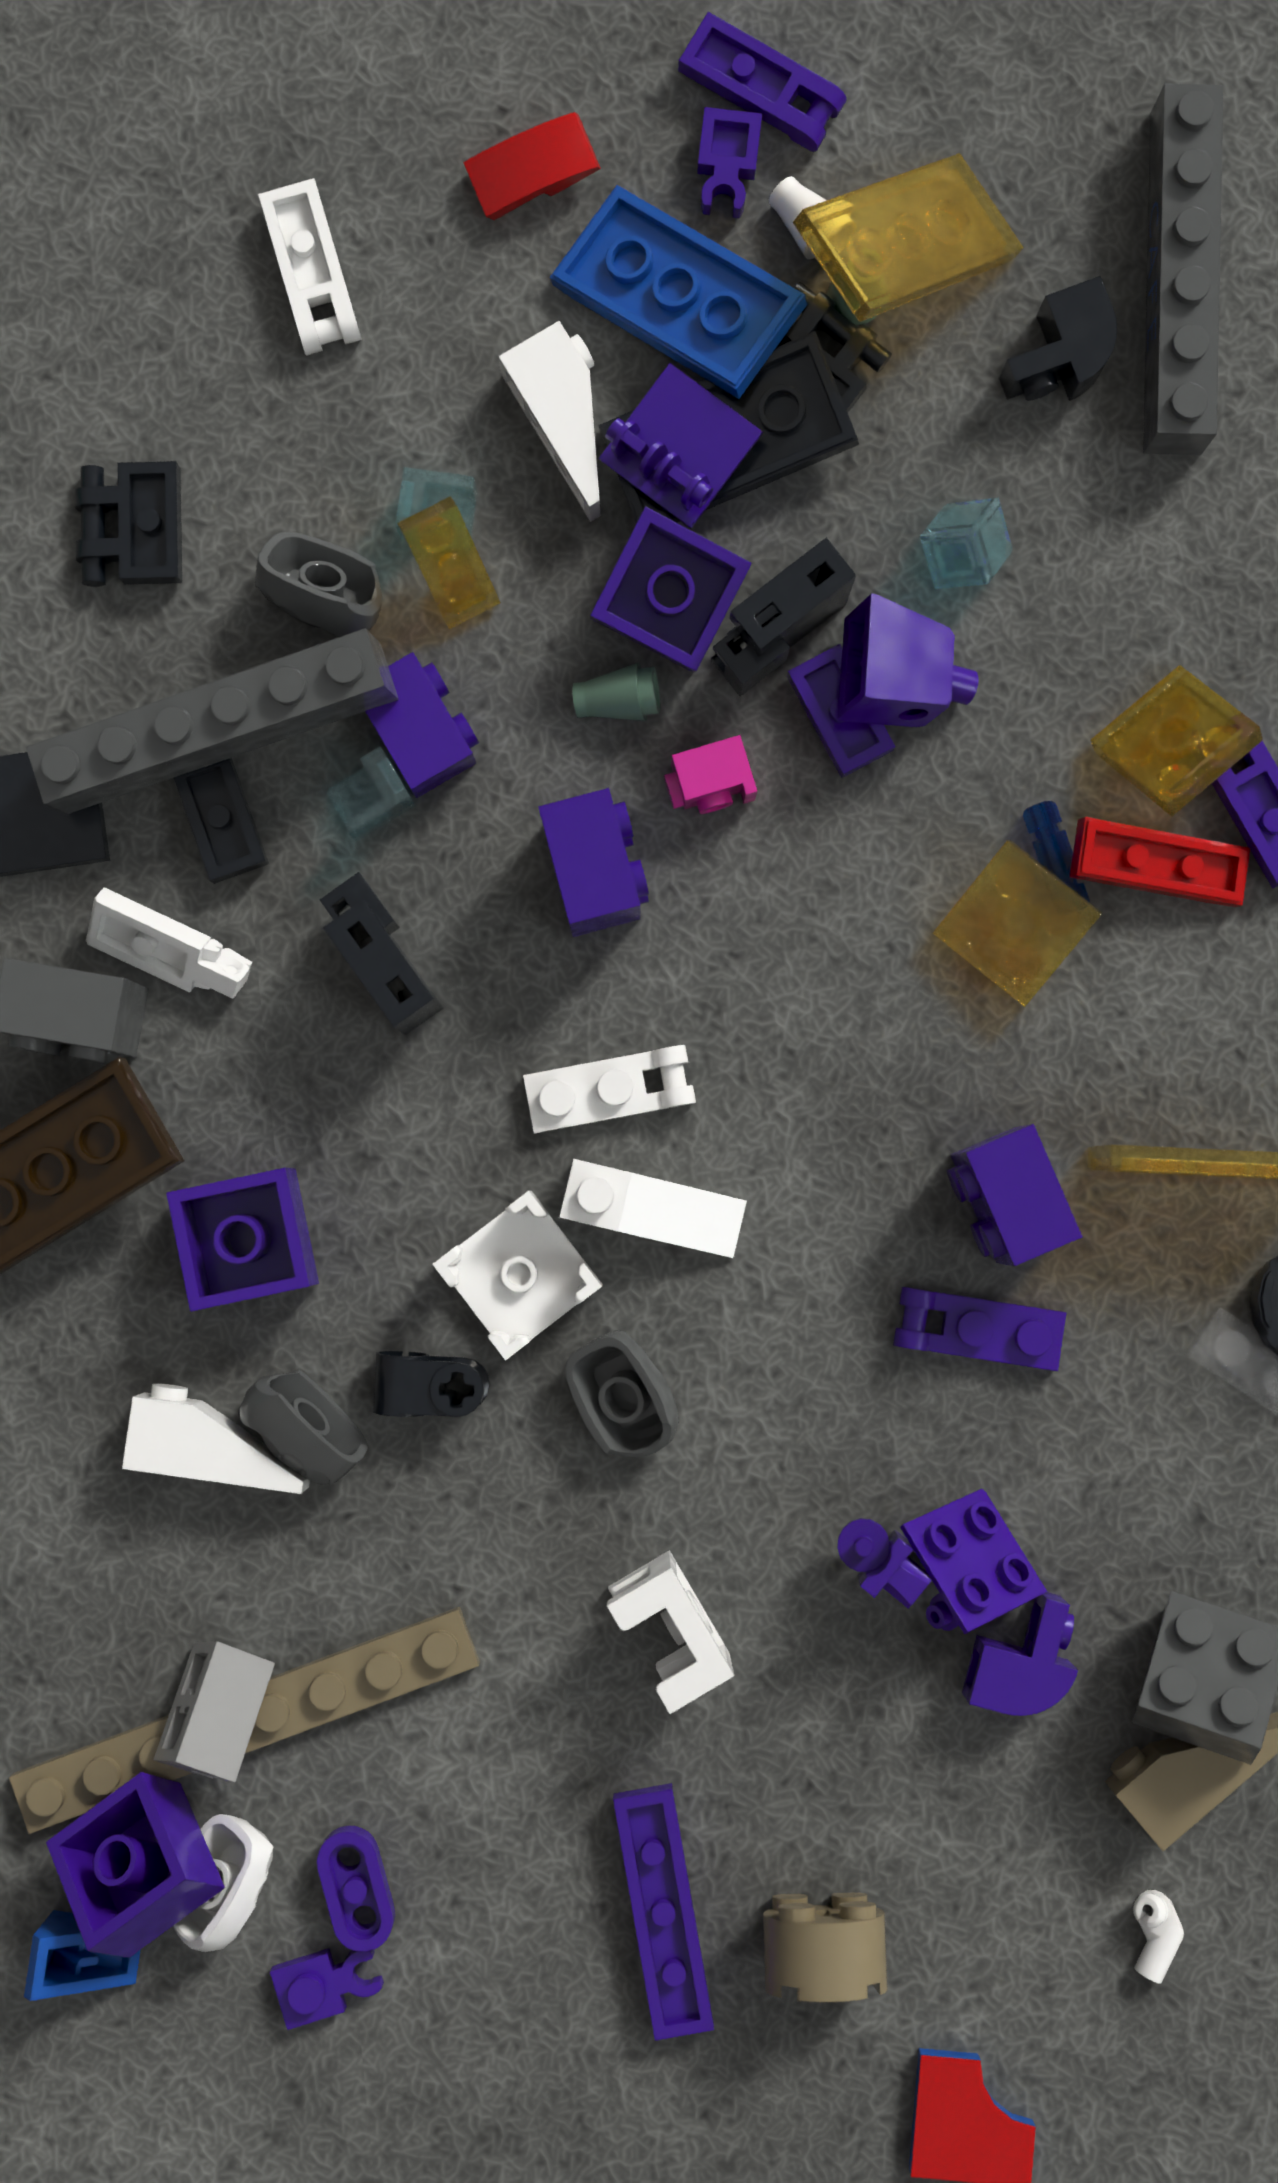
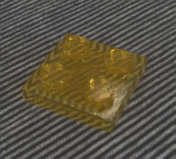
M1179 665L1090 741L1094 751L1101 759L1172 817L1263 741L1259 725Z
M1009 839L938 925L933 934L1023 1007H1026L1103 913Z

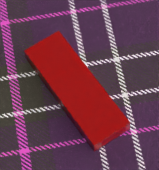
M1083 817L1078 819L1070 878L1205 903L1239 907L1243 905L1251 848Z

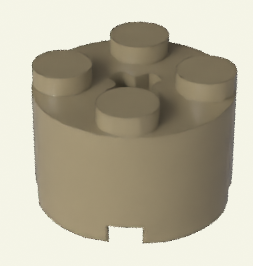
M861 1892L831 1894L832 1905L817 1906L808 1904V1896L805 1894L773 1895L772 1908L763 1913L766 1993L782 1998L781 1985L797 1988L798 2001L845 2002L867 1999L868 1985H873L880 1995L886 1993L888 1988L885 1912L876 1908V1903L868 1902L867 1894Z

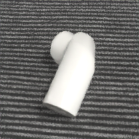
M1147 1890L1140 1894L1133 1906L1134 1916L1147 1939L1134 1969L1147 1979L1161 1984L1183 1940L1184 1930L1172 1901L1162 1892Z

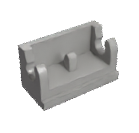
M218 1641L194 1642L153 1760L206 1778L213 1779L215 1777L235 1783L275 1663Z

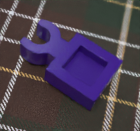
M704 107L697 174L712 176L704 183L702 188L701 210L703 215H710L712 200L715 196L726 194L733 199V218L739 219L742 216L746 192L743 183L739 179L755 180L762 113Z
M330 1948L272 1966L270 1975L287 2030L345 2012L347 2007L344 1997L345 1993L350 1992L358 1997H369L378 1993L384 1983L382 1976L364 1980L355 1972V1966L358 1963L373 1959L374 1950L368 1952L351 1950L344 1962L334 1964Z

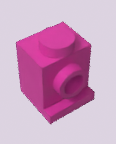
M740 735L672 755L671 767L673 772L665 774L664 781L673 809L684 806V809L698 806L700 814L711 813L731 806L733 804L731 795L738 793L741 794L743 804L755 801L757 788Z

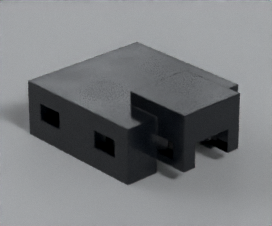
M827 537L730 611L729 619L735 627L727 633L726 637L713 646L716 654L711 657V661L740 697L785 663L789 649L846 605L856 574ZM820 571L826 580L815 587L814 584ZM779 612L780 615L764 628L761 626ZM739 638H742L748 645L743 650L737 642L736 644L734 643Z
M359 872L320 899V902L333 918V921L323 927V929L394 1028L407 1035L443 1009L440 1002L391 934L400 927ZM349 906L351 907L350 909H348V910H347L346 912H344L343 914H341V915L339 914L340 912H342V911H343L344 909H346L347 907H349ZM361 924L369 934L367 937L371 936L373 939L372 942L365 947L363 946L362 949L349 933ZM398 977L401 978L406 988L412 994L411 997L401 1004L387 986Z

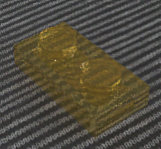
M451 496L397 523L448 629L501 603L460 511Z

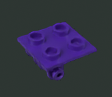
M669 363L627 421L624 422L617 418L610 425L605 435L610 444L598 459L692 529L761 437L763 431Z
M979 1489L900 1526L939 1591L931 1599L930 1606L926 1609V1618L929 1624L936 1629L950 1631L960 1626L965 1635L1047 1592L996 1507L983 1489Z

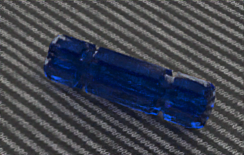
M1044 801L1030 806L1023 812V818L1029 834L1035 833L1037 840L1032 842L1047 886L1053 885L1055 893L1050 895L1056 912L1063 916L1085 909L1089 906L1090 899L1084 883L1078 884L1077 879L1070 878L1073 850L1066 830L1059 831L1057 824L1061 823L1062 819L1054 801Z

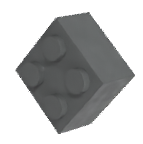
M3 958L0 973V1033L10 1035L9 1047L42 1054L60 1056L61 1047L65 1045L69 1046V1057L90 1062L108 1064L120 1057V1055L137 1057L149 988L121 977Z
M1171 1591L1162 1615L1131 1723L1251 1765L1262 1748L1278 1687V1627Z

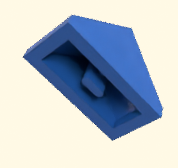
M53 1910L33 1934L24 1997L29 2001L136 1984L141 1950L130 1958L87 1951L74 1914Z

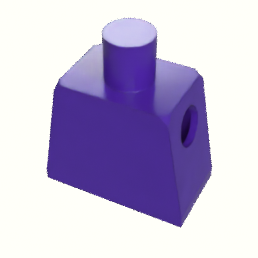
M871 593L844 618L838 719L847 722L917 728L926 726L949 708L951 701L968 705L973 700L978 688V673L971 669L953 665L955 635L949 627L880 595Z

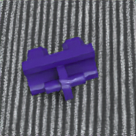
M859 1518L850 1521L842 1528L838 1536L837 1549L841 1560L846 1566L860 1572L858 1575L860 1587L874 1598L884 1588L909 1609L931 1582V1578L927 1576V1571L909 1557L913 1551L909 1541L896 1530L888 1537L884 1528L871 1519Z

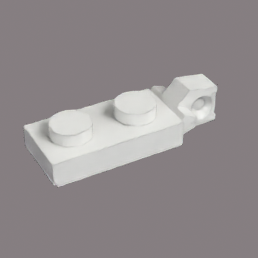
M105 887L94 898L86 937L87 945L187 992H191L194 987L207 990L211 988L233 999L245 982H247L252 962L230 948L222 949L223 945L217 940L211 939V937Z

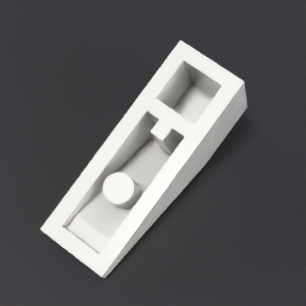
M558 321L500 355L499 362L502 377L591 522L600 517L589 370L594 366V361L582 338L578 334L570 338L561 322Z
M573 1159L560 1218L733 1258L747 1201Z
M152 1384L151 1393L144 1392L133 1396L122 1469L302 1494L309 1488L310 1480L302 1477L279 1461L269 1451L265 1443L203 1400L187 1398L188 1388L169 1384Z

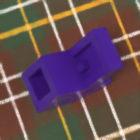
M1048 1592L1035 1598L1023 1647L976 1635L962 1689V1694L970 1705L1015 1716L1037 1714L1057 1704L1068 1693L1078 1673V1669L1068 1659L1057 1657L1059 1648L1067 1649L1073 1633L1074 1615L1068 1613L1070 1604L1060 1595Z

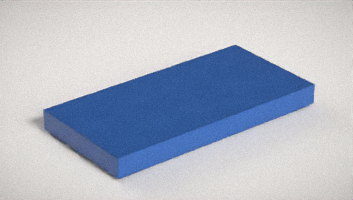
M618 185L610 193L550 276L552 285L575 301L738 399L807 306L805 294Z

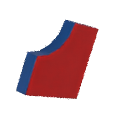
M919 2048L909 2158L910 2176L970 2183H1031L1036 2131L1033 2119L1010 2113L991 2097L983 2082L981 2060L978 2053Z

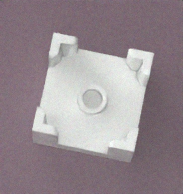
M527 1191L506 1207L504 1212L433 1263V1266L449 1287H455L489 1331L488 1338L505 1361L603 1285L532 1191Z
M670 1550L608 1586V1590L613 1598L607 1601V1607L621 1630H629L666 1608L667 1610L661 1613V1617L678 1646L684 1642L687 1644L656 1663V1670L663 1680L657 1685V1693L669 1714L734 1677L728 1649Z

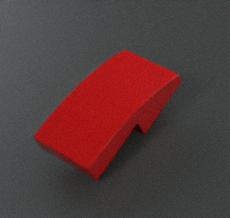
M576 112L523 131L463 162L485 216L492 220L504 216L542 193L553 196L601 169L581 119Z

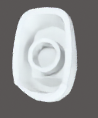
M224 1814L213 1816L200 1830L225 1888L174 1925L177 1935L187 1946L202 1952L223 1949L237 1937L256 1906L258 1895L264 1882L267 1880L266 1876L273 1860L274 1847L261 1831L250 1825L246 1820Z

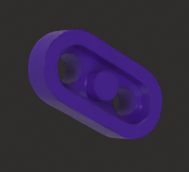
M343 1826L335 1829L325 1838L318 1852L317 1869L336 1937L345 1947L353 1951L368 1952L377 1949L388 1939L395 1921V1907L376 1840L363 1828ZM345 1847L356 1849L360 1855V1862L354 1866L343 1864L339 1858V1851ZM359 1906H369L374 1910L376 1920L370 1924H362L356 1919L354 1910Z

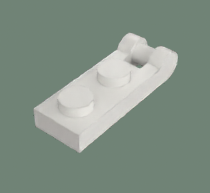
M309 179L258 194L306 356L323 351L321 346L323 344L341 339L344 340L345 344L362 340L315 179ZM332 302L336 315L314 321L310 308Z
M686 1046L666 1047L649 1052L523 1075L534 1134L696 1103L693 1085L687 1086L683 1064L688 1063ZM660 1068L664 1090L647 1094L643 1071Z

